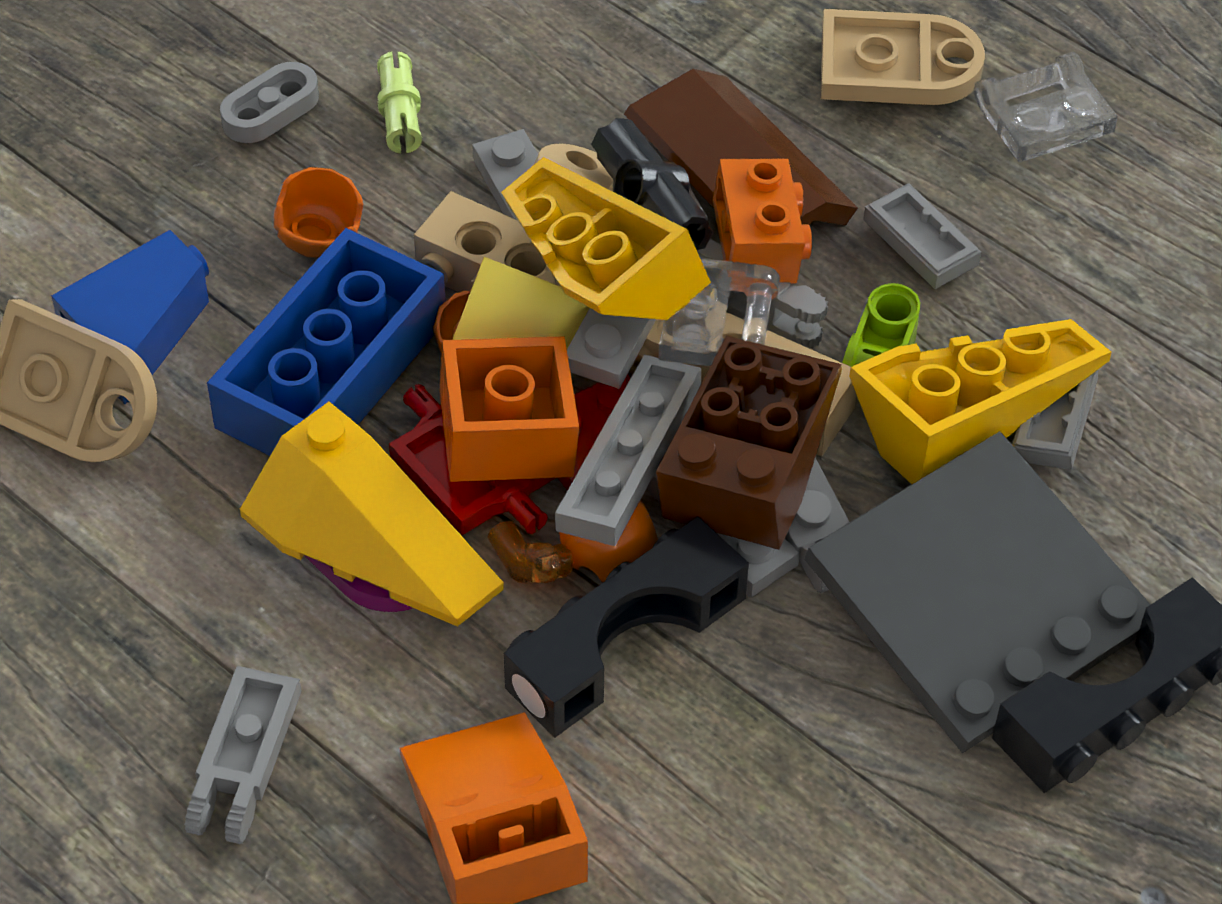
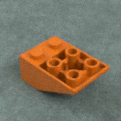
M525 712L399 748L452 904H514L588 882V840L567 785Z

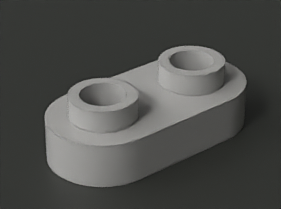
M299 62L281 63L227 95L220 105L224 133L230 139L237 142H259L310 111L319 100L318 79L315 71L311 67Z

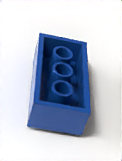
M345 228L207 382L214 428L270 456L283 434L328 401L359 425L434 336L433 326L438 308L446 301L444 273Z

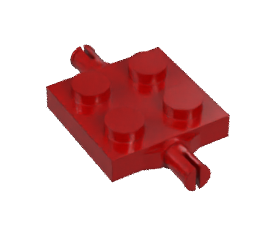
M416 384L415 391L412 387L407 390L403 397V402L421 420L414 429L389 443V455L461 535H464L493 516L509 512L525 528L527 533H536V527L540 530L546 524L548 516L528 496L555 478L450 482L441 405L422 384Z

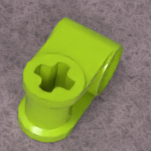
M896 283L884 284L874 289L868 298L856 333H853L849 340L842 363L852 367L897 346L915 344L921 304L918 295L911 288Z

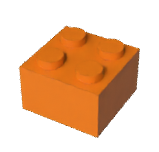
M565 336L442 340L439 392L450 482L573 477L579 423Z

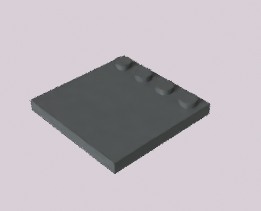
M1000 431L808 548L804 559L962 753L993 734L1000 703L1050 671L1073 681L1135 640L1145 609L1151 605Z

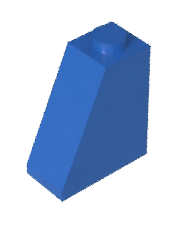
M168 230L51 295L55 314L129 347L141 357L149 368L151 375H153L209 303L205 277L209 275V268L203 255L195 246L190 245L187 247L171 230ZM120 395L118 397L123 404L129 402L124 396Z

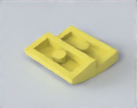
M484 257L452 340L565 336L566 348L568 349L589 307L566 295L560 286Z

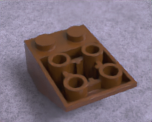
M726 336L656 471L663 518L687 524L698 516L716 533L779 550L802 503L842 372V364Z

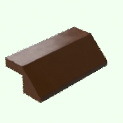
M691 69L632 103L624 113L668 161H673L676 165H680L686 170L689 183L713 208V196L720 159H789L793 182H800L803 189L801 224L810 225L813 220L846 226L858 209L726 76Z

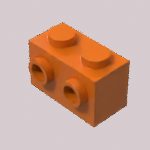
M720 159L713 204L727 284L797 283L802 259H809L811 256L812 234L809 224H801L803 189L800 182H793L789 159Z

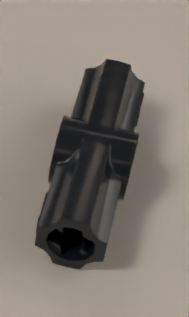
M615 118L609 125L598 128L591 145L597 152V159L613 179V192L686 228L696 250L705 249L713 234V230L708 225L707 216L689 194L690 183L686 170L680 165L665 163L632 120Z

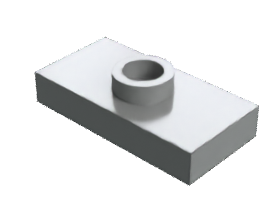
M910 183L865 206L863 220L934 289L941 287L979 265L981 251Z
M1098 370L1041 413L1038 412L1034 415L1033 419L1031 417L1021 424L1020 428L1016 430L1012 446L1027 463L1072 470L1098 381Z

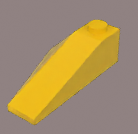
M545 157L541 158L501 192L506 203L564 293L602 315L668 320L711 283L686 228Z
M1068 319L1006 329L1003 339L973 343L969 335L950 338L949 347L922 352L917 343L897 346L852 366L849 377L880 456L906 480L914 484L999 431L1005 438L1009 437L1020 428L1021 424L1031 417L1033 419L1034 415L1038 412L1041 413L1109 362L1112 352L1076 322Z
M330 401L281 436L240 508L241 517L282 553L299 560L306 555L333 567L334 575L351 582H353L355 577L377 585L388 590L391 599L457 627L504 590V582L372 436Z

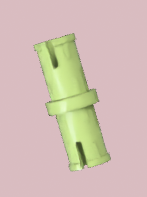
M388 52L382 55L377 62L381 83V91L378 94L377 101L379 113L385 118L388 148L396 153H401L400 136H404L406 153H411L422 142L417 113L421 108L420 93L413 86L411 58L403 52H398L399 68H394L393 54Z

